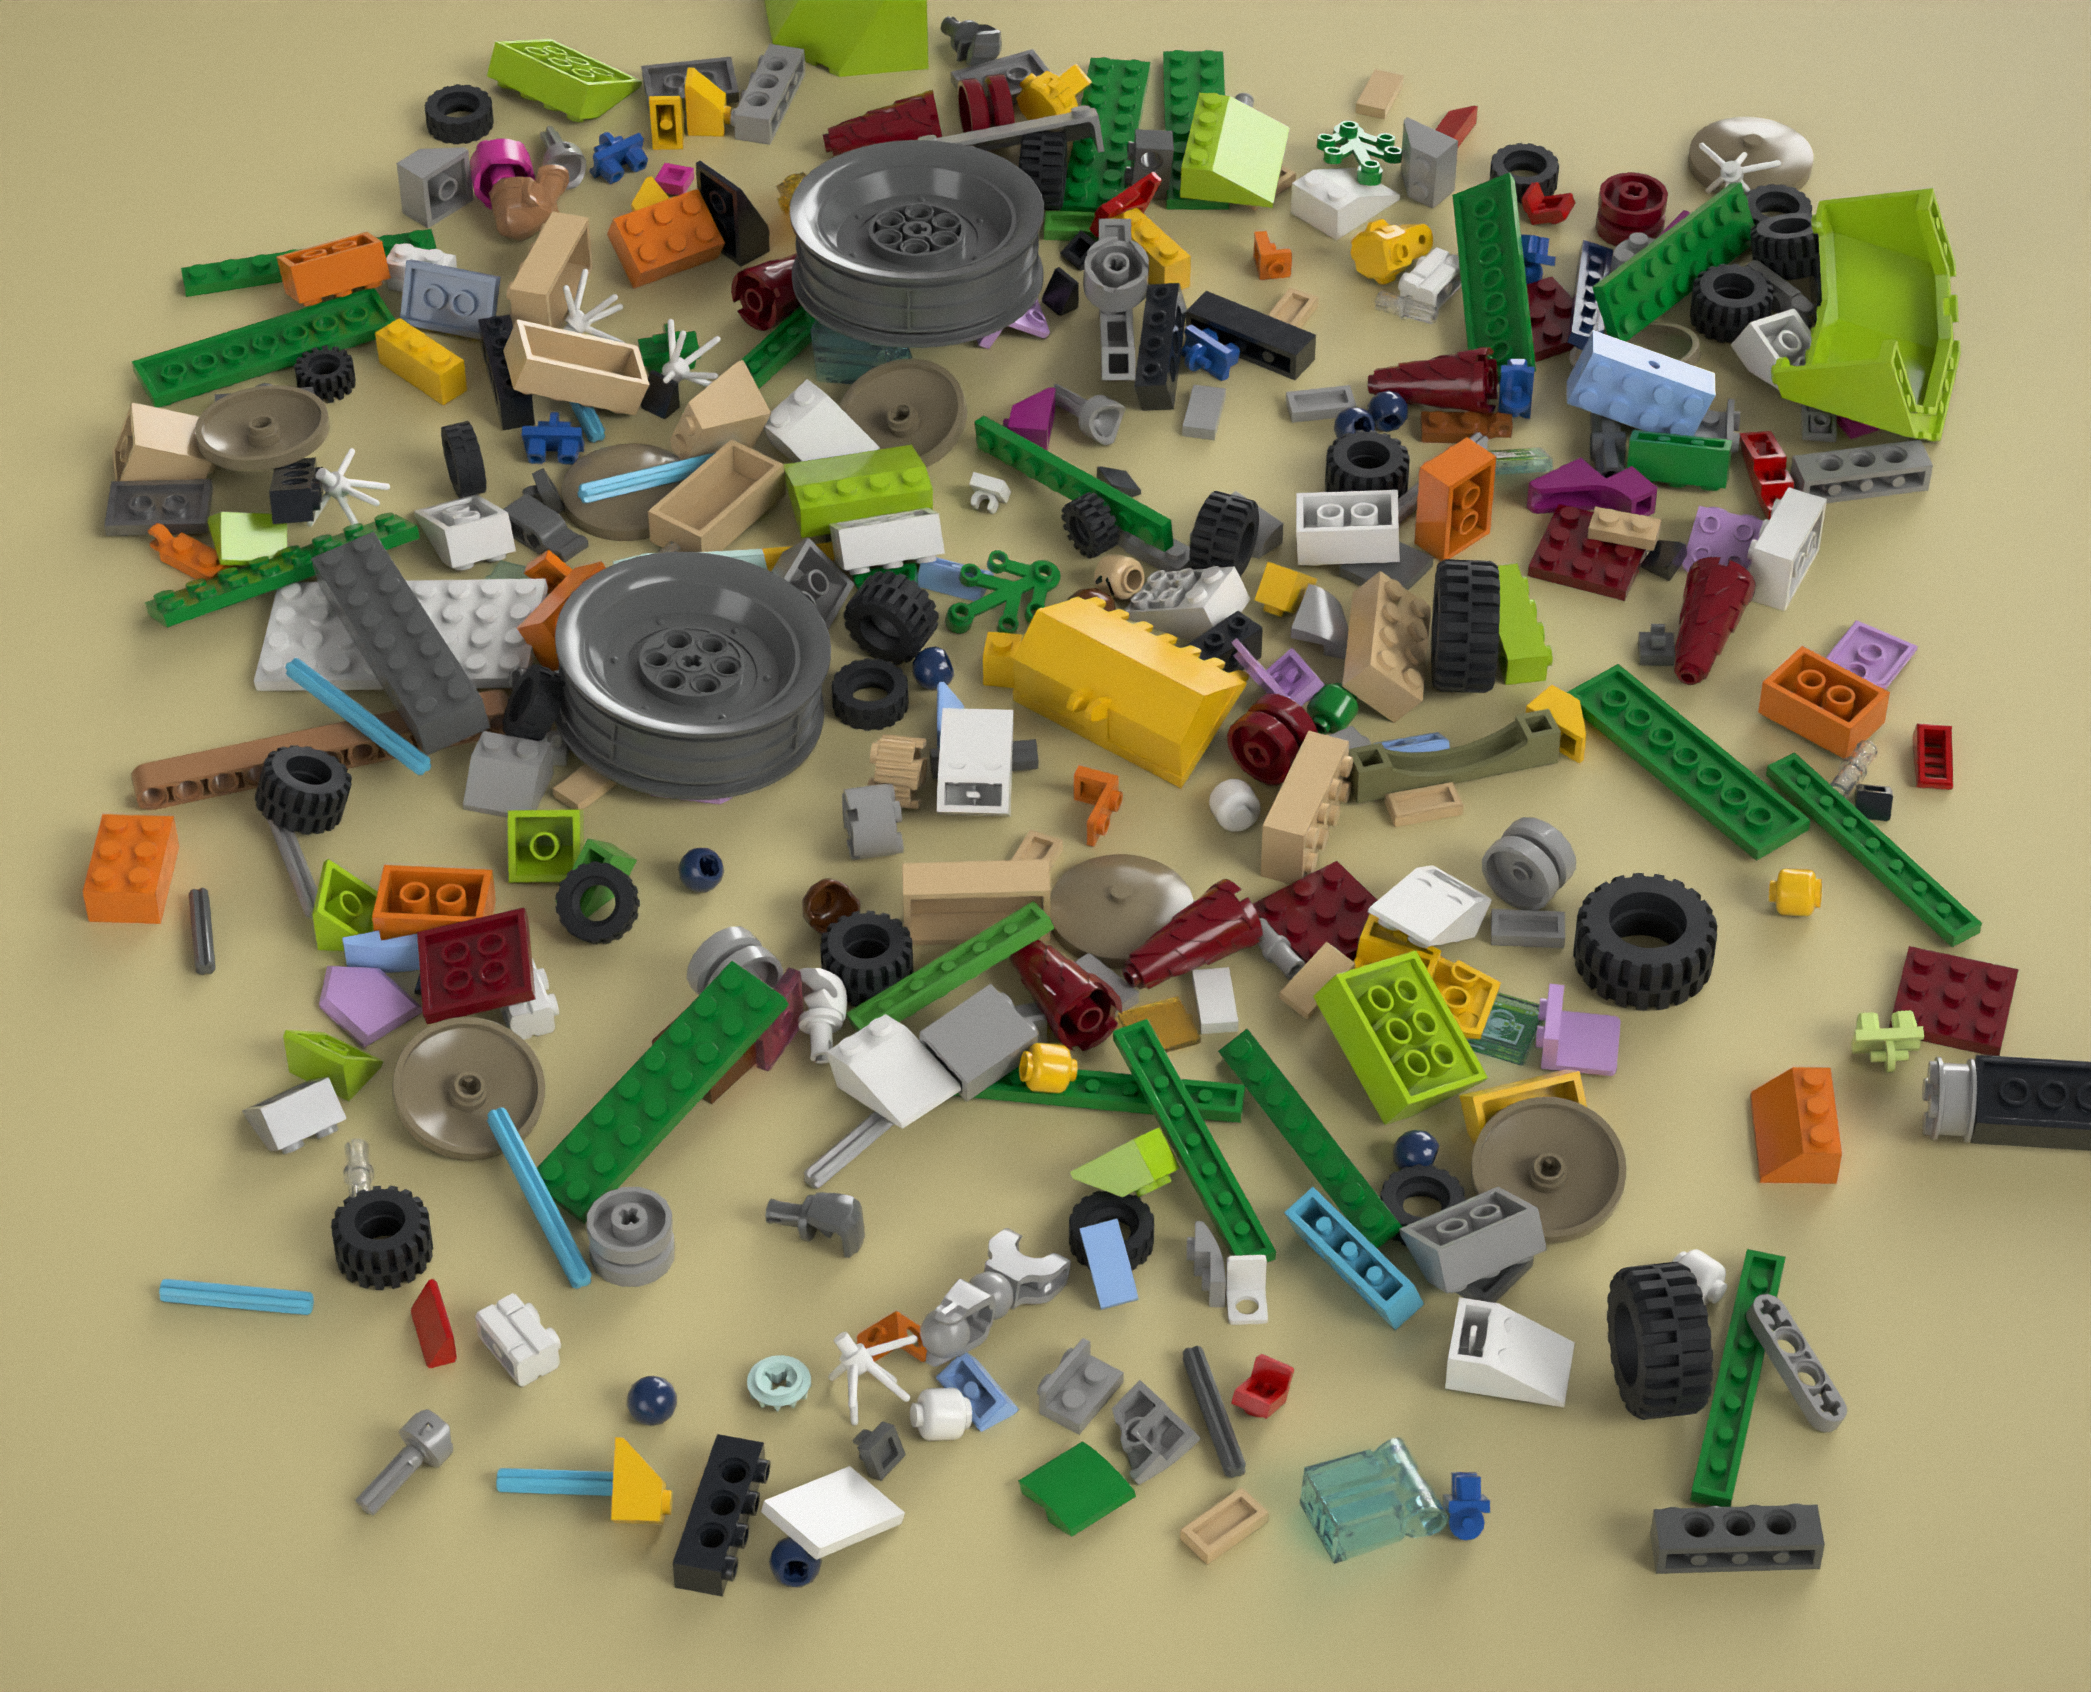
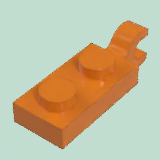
M156 523L147 530L148 534L155 537L149 544L151 548L160 552L161 561L195 579L203 578L207 581L218 577L217 573L219 571L234 567V565H220L215 549L182 532L177 537H173L170 531L160 523Z

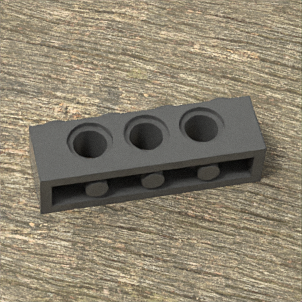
M1793 1503L1780 1506L1748 1505L1745 1507L1708 1506L1705 1508L1668 1507L1653 1510L1650 1536L1656 1574L1820 1569L1825 1543L1818 1504L1802 1505Z

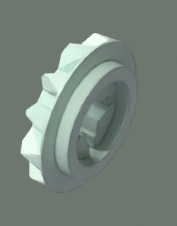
M776 1355L767 1357L752 1367L748 1374L747 1386L751 1399L758 1400L762 1408L768 1405L774 1406L778 1412L781 1406L789 1405L795 1408L798 1400L807 1398L808 1390L811 1387V1376L808 1368L798 1359L790 1356ZM786 1379V1387L779 1386L773 1390L772 1382L778 1384Z

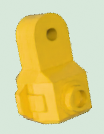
M1077 64L1060 76L1049 71H1045L1037 77L1031 73L1020 82L1019 86L1022 90L1016 99L1022 114L1027 120L1070 113L1072 108L1078 107L1076 97L1092 81Z
M1377 219L1369 222L1367 228L1359 232L1351 240V258L1355 261L1356 270L1368 279H1375L1379 285H1384L1395 281L1397 274L1409 267L1413 259L1430 252L1433 246V233L1425 224H1402L1396 226L1389 225L1384 219Z

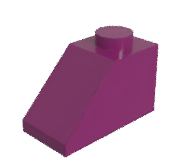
M1049 387L1012 405L1010 418H1004L1003 426L1048 451L1056 413V388Z

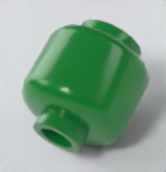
M1342 683L1325 684L1307 705V713L1312 718L1318 733L1324 735L1328 733L1334 734L1347 728L1358 713L1357 696L1342 687Z

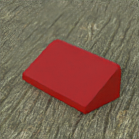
M1474 105L1448 111L1435 130L1458 140L1459 148L1477 123L1478 106Z
M430 1279L411 1308V1316L426 1366L434 1368L456 1362L457 1354L454 1335L438 1283L435 1279Z

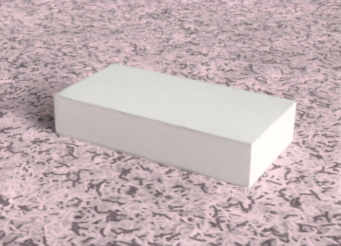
M1229 967L1192 970V982L1201 1034L1237 1032L1238 1016Z

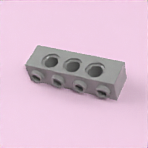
M769 44L765 54L760 55L757 70L755 73H751L749 85L746 90L741 92L739 105L737 108H733L730 123L731 126L735 127V139L771 144L805 76L804 49Z
M1921 440L1795 455L1792 458L1790 476L1794 481V489L1827 499L1826 503L1928 491L1933 464Z

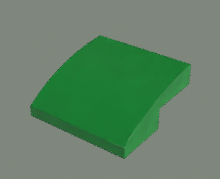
M1083 1441L1018 1480L1022 1494L1045 1509L1048 1522L1071 1537L1136 1497L1134 1489L1102 1455Z

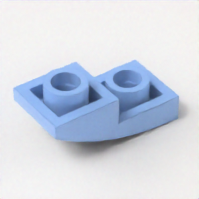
M378 930L342 938L347 967L380 968L384 973L420 970L417 934L381 941Z
M1118 1219L1080 1228V1235L1101 1310L1139 1300Z

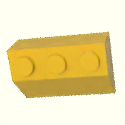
M1561 1070L1459 1095L1467 1133L1474 1146L1486 1123L1499 1111L1518 1101L1535 1097H1558L1587 1107L1580 1071Z

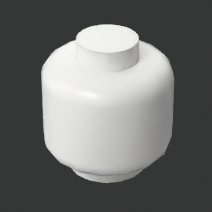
M1240 779L1223 781L1210 794L1209 805L1211 812L1218 823L1226 830L1239 832L1248 829L1256 822L1260 815L1259 799L1245 781Z
M1698 1249L1687 1253L1683 1251L1673 1259L1672 1262L1681 1263L1690 1268L1691 1273H1694L1697 1278V1285L1703 1293L1704 1305H1707L1709 1302L1715 1304L1723 1297L1727 1289V1284L1724 1283L1726 1271L1723 1265Z
M957 1388L925 1389L920 1393L917 1403H912L911 1425L918 1427L920 1435L927 1441L959 1439L964 1431L968 1430L971 1426V1402L967 1397H963L962 1392Z

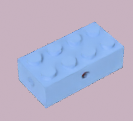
M1594 330L1567 380V404L1648 432L1694 436L1716 396L1715 373Z

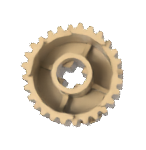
M883 734L881 739L877 740V743L873 742L870 751V763L876 764L874 778H869L868 786L893 784L895 801H899L900 807L919 809L922 799L916 798L917 788H921L922 784L925 785L928 764L927 758L921 757L920 752L921 749L926 747V739Z

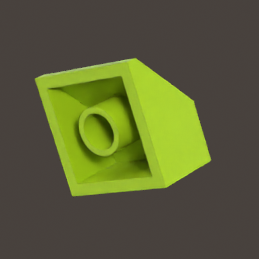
M583 809L507 810L509 883L561 882V880H564L584 847Z
M1159 1127L1076 1168L1070 1174L1077 1181L1120 1197L1135 1191L1137 1197L1140 1198L1171 1182L1168 1174L1180 1169Z

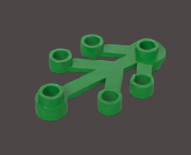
M1342 121L1334 126L1333 135L1319 134L1317 136L1316 147L1324 151V162L1340 164L1342 159L1351 154L1354 155L1359 164L1357 182L1363 185L1376 186L1382 180L1383 169L1380 167V163L1371 160L1369 155L1380 158L1390 164L1402 162L1403 150L1395 147L1394 135L1381 133L1376 137L1364 133V130L1354 121ZM1338 144L1343 145L1340 148L1335 147Z
M994 550L989 554L987 568L996 574L1007 572L1023 578L1011 581L981 573L980 568L975 564L968 563L963 565L959 574L961 584L966 587L978 586L993 590L994 592L969 604L959 602L951 605L945 617L946 627L957 634L965 633L970 630L974 617L1006 602L1003 616L1000 617L996 629L998 633L1016 634L1019 626L1016 618L1021 595L1033 589L1032 601L1027 605L1024 613L1026 621L1031 623L1034 615L1030 611L1044 608L1047 592L1055 589L1059 584L1061 574L1058 567L1047 560H1038L1031 565L1009 560L1008 555L1001 550ZM998 559L1003 564H996L993 562V560ZM965 573H971V574H973L975 577H973V578L967 577V576L965 575ZM956 613L962 614L965 617H960ZM1003 624L1011 625L1012 629H1006Z

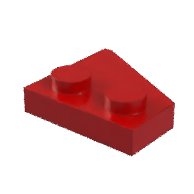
M1151 172L1107 203L1102 204L1095 211V218L1089 230L1096 237H1099V219H1111L1136 207L1144 214L1162 179L1155 172Z

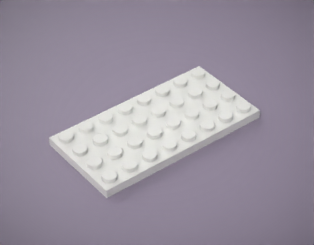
M546 579L406 581L475 688H513L508 681L510 670L514 666L528 668L533 665V648L525 642L517 627L546 598L548 591ZM295 582L277 589L254 678L257 691L305 690L286 675L287 669L285 666L294 658L302 660L340 690L383 689L321 591L318 582Z

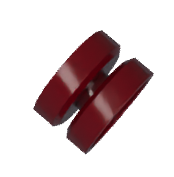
M1003 74L986 76L983 85L976 78L959 80L957 101L963 133L1015 123L1011 93Z
M1635 172L1619 173L1607 178L1600 186L1598 198L1599 208L1596 218V230L1599 237L1615 247L1621 242L1628 240L1633 233H1644L1648 238L1656 239L1665 228V213L1668 201V192L1665 185L1654 177Z
M1266 694L1260 697L1248 709L1247 713L1240 716L1230 726L1227 733V742L1233 759L1244 772L1255 780L1267 785H1279L1284 782L1308 731L1316 733L1318 731L1312 718L1295 701L1280 694Z

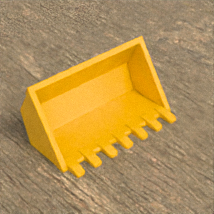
M1074 597L1068 601L1037 609L1013 658L1015 681L1013 701L1182 789L1244 690L1250 675L1242 670L1230 673L1221 670L1224 668L1225 662L1218 658H1211L1205 661L1198 658L1201 654V649L1189 645L1183 648L1174 646L1177 642V637L1169 633L1158 636L1151 634L1150 632H1152L1154 626L1148 622L1141 621L1134 624L1127 622L1126 620L1130 616L1128 612L1122 609L1108 612L1103 609L1106 601L1098 597L1086 600Z

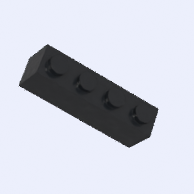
M1205 291L1186 310L1185 327L1193 325L1201 331L1209 328L1217 334L1219 343L1224 346L1232 343L1239 347V358L1292 380H1296L1315 360L1316 334L1209 291Z

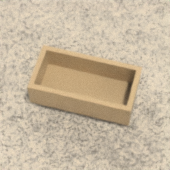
M552 211L547 222L541 225L536 242L531 243L526 260L520 263L514 281H510L507 287V299L511 301L510 317L513 327L516 320L553 328H561L569 313L563 287L565 285L569 286L573 301H575L583 269L588 270V276L593 269L588 217Z
M516 320L503 350L513 389L523 394H536L556 401L564 400L579 403L585 407H598L617 414L636 415L649 387L640 351L636 345Z
M731 439L648 511L650 542L671 552L723 551L786 495L784 464Z
M1381 571L1352 594L1342 687L1395 723L1423 701L1431 607L1422 598L1416 597L1402 587L1397 580L1391 579Z
M1308 731L1263 824L1261 877L1292 884L1315 871L1318 861L1317 853L1319 850H1325L1329 839L1330 826H1336L1340 816L1341 802L1347 803L1350 796L1352 783L1348 782L1347 778L1352 769L1353 757L1348 756L1349 741Z
M1049 859L902 863L904 927H907L910 931L913 945L962 944L1032 901L1051 919ZM1051 931L1043 935L1039 940L1042 942L1051 941Z

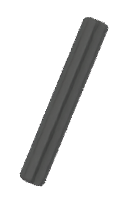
M1197 1345L1192 1348L1187 1347L1183 1351L1182 1360L1224 1474L1228 1478L1242 1476L1246 1472V1462L1204 1350Z

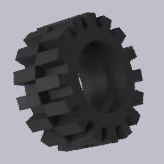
M322 346V350L318 351L317 347L311 348V354L305 351L302 353V358H297V364L294 367L297 388L314 387L315 395L322 401L323 399H328V403L334 402V397L341 400L344 398V393L349 395L352 392L351 388H355L354 364L352 356L348 355L346 350L343 349L339 352V347L333 346L332 350H328V346Z
M1088 492L1064 505L1065 507L1062 508L1064 514L1061 515V519L1066 522L1063 525L1064 530L1069 532L1067 537L1070 541H1074V548L1076 550L1080 548L1081 555H1086L1087 558L1091 559L1117 546V541L1120 538L1117 534L1119 528L1117 525H1114L1116 521L1115 516L1110 515L1109 511L1111 509L1108 505L1104 506V500L1101 497L1097 498V494Z

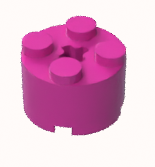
M510 139L484 140L478 143L476 150L471 156L470 171L475 195L490 210H492V204L488 193L499 180L509 177H531L535 181L530 155L525 149L524 144L520 141Z

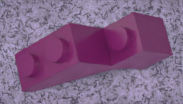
M1580 457L1529 482L1526 508L1535 514L1554 513L1558 504H1563L1586 511L1595 510V507L1650 516L1655 513L1658 488L1632 466L1606 479Z

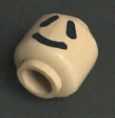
M1109 554L1103 557L1097 564L1094 573L1095 587L1108 593L1114 599L1129 600L1140 592L1144 584L1143 567L1133 557Z

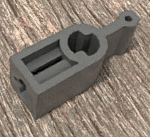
M527 493L503 509L508 512L513 538L538 554L549 549L565 563L588 547V540L585 536L578 535L570 530L564 519L557 512Z

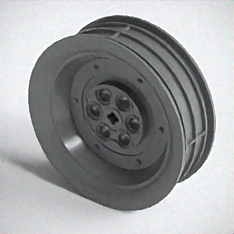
M930 140L892 141L845 152L813 169L803 178L792 195L790 221L796 235L797 253L792 267L794 293L802 307L821 324L845 336L873 344L904 348H929L965 343L991 335L1021 318L1033 306L1042 290L1043 265L1038 254L1039 231L1044 219L1042 195L1034 181L1022 169L1010 161L988 151L958 143Z
M701 552L655 553L628 559L603 569L584 581L565 602L556 624L555 645L559 660L560 680L565 681V686L562 687L564 697L562 699L561 712L567 723H563L559 709L555 724L561 737L575 755L604 777L625 787L655 796L685 800L729 798L760 790L776 783L798 768L815 748L824 723V702L821 692L831 660L830 636L822 616L813 603L799 589L775 573L752 563L723 555Z

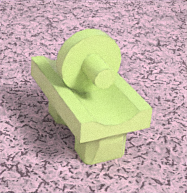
M1911 1010L1893 1013L1891 1017L1892 1028H1879L1877 1013H1859L1856 1020V1029L1851 1041L1852 1054L1870 1053V1062H1884L1885 1071L1894 1072L1896 1061H1908V1051H1919L1921 1039H1924L1923 1026L1917 1027L1913 1011Z

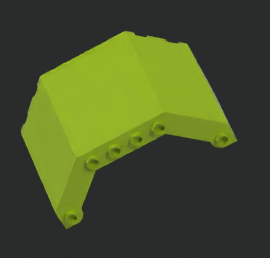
M764 0L772 44L804 49L805 62L813 66L822 64L828 67L829 73L846 77L929 69L927 0Z
M1933 188L1819 201L1816 214L1812 215L1811 225L1813 233L1819 236L1822 303L1816 310L1817 322L1815 327L1811 329L1810 348L1805 351L1806 364L1804 366L1790 365L1787 357L1777 358L1776 364L1771 367L1773 384L1778 386L1781 397L1905 437L1933 442L1941 441L1961 351L1960 340L1953 339V323L1959 322L1958 296L1956 294L1951 295L1950 277H1956V262Z

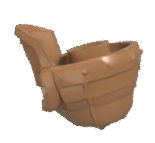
M545 165L539 167L535 181L531 177H509L495 183L488 194L490 195L499 234L506 238L523 242L540 231L541 225L547 222L552 211L560 213L557 200L566 190L569 183L568 170L560 165Z

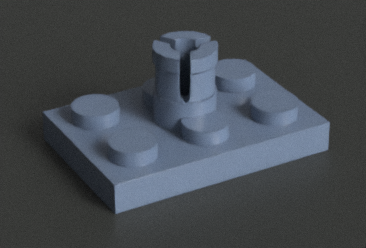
M413 259L407 260L400 318L414 327L480 340L478 319L496 316L501 277Z

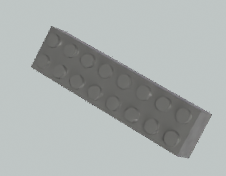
M374 532L311 558L321 591L425 755L428 756L490 728L482 697Z

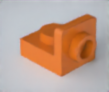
M1267 231L1254 232L1253 258L1260 280L1290 277L1292 268L1291 249L1276 250L1275 243H1270Z

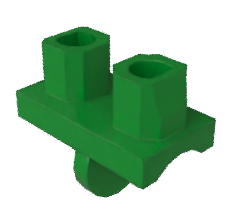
M668 323L663 324V333L638 339V347L643 365L647 367L648 373L652 370L662 373L663 365L670 361ZM675 331L676 343L681 331ZM695 331L686 332L679 356L682 359H686L700 348ZM696 360L688 365L690 370L695 368Z

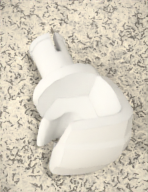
M803 968L793 974L787 982V987L803 996L809 1009L799 1016L798 1026L802 1032L810 1034L811 1061H815L818 1064L829 1063L826 1052L833 1048L832 1033L841 1029L846 1017V988L842 980L829 971L821 968Z

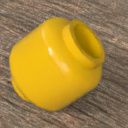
M1784 868L1778 873L1777 881L1770 880L1769 902H1776L1779 914L1810 916L1815 908H1821L1822 879H1816V874L1813 870Z
M1035 1043L1030 1046L1028 1051L1022 1053L1019 1064L1020 1079L1025 1081L1027 1087L1033 1092L1062 1093L1066 1090L1070 1081H1075L1078 1070L1077 1060L1072 1059L1069 1049L1061 1044Z

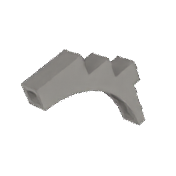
M1099 219V240L1106 237H1119V240L1129 242V239L1131 240V219ZM1099 308L1101 380H1135L1133 310L1130 309L1117 312L1114 315H1106Z

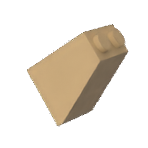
M744 360L737 361L688 402L670 438L671 448L680 460L717 452L731 439L753 449L771 412Z
M131 402L112 452L115 481L206 479L208 473L212 474L216 465L208 461L199 451L195 435V427L199 416Z

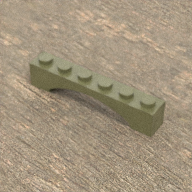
M1544 709L1516 715L1515 721L1499 731L1477 741L1450 749L1431 752H1399L1385 749L1382 743L1349 749L1348 756L1353 757V765L1347 781L1352 783L1351 792L1358 804L1385 798V794L1449 782L1456 784L1558 763L1561 731L1550 710Z

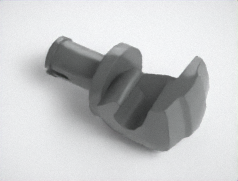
M948 16L942 21L941 32L951 37V46L957 52L956 61H967V65L974 66L995 60L1000 55L1002 49L1000 30L987 24L979 25L973 20L959 22L953 16Z
M820 1192L815 1195H808L802 1205L776 1199H770L765 1215V1218H767L766 1222L768 1224L774 1223L797 1227L802 1240H813L817 1229L827 1238H831L833 1233H836L842 1239L844 1256L846 1258H850L857 1253L863 1245L865 1238L863 1210L860 1202L852 1196Z

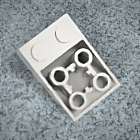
M1212 566L1207 569L1195 570L1186 568L1181 571L1169 572L1159 570L1147 578V582L1143 585L1140 592L1131 598V602L1124 611L1130 614V620L1148 622L1155 629L1192 642L1236 611L1242 612L1251 599L1235 566Z
M942 708L937 786V813L939 815L1011 817L1014 710Z
M1431 865L1416 868L1370 906L1368 912L1378 917V923L1383 927L1393 931L1400 930L1409 935L1408 940L1414 945L1428 948L1429 946L1444 945L1445 943L1475 938L1492 899Z
M1459 1297L1448 1355L1445 1389L1564 1408L1575 1342L1499 1303Z

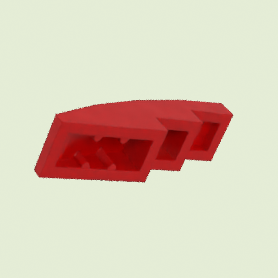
M1771 431L1740 433L1739 443L1752 487L1766 519L1770 520L1771 511L1776 499H1782L1788 487L1794 489V481L1786 469L1787 456Z

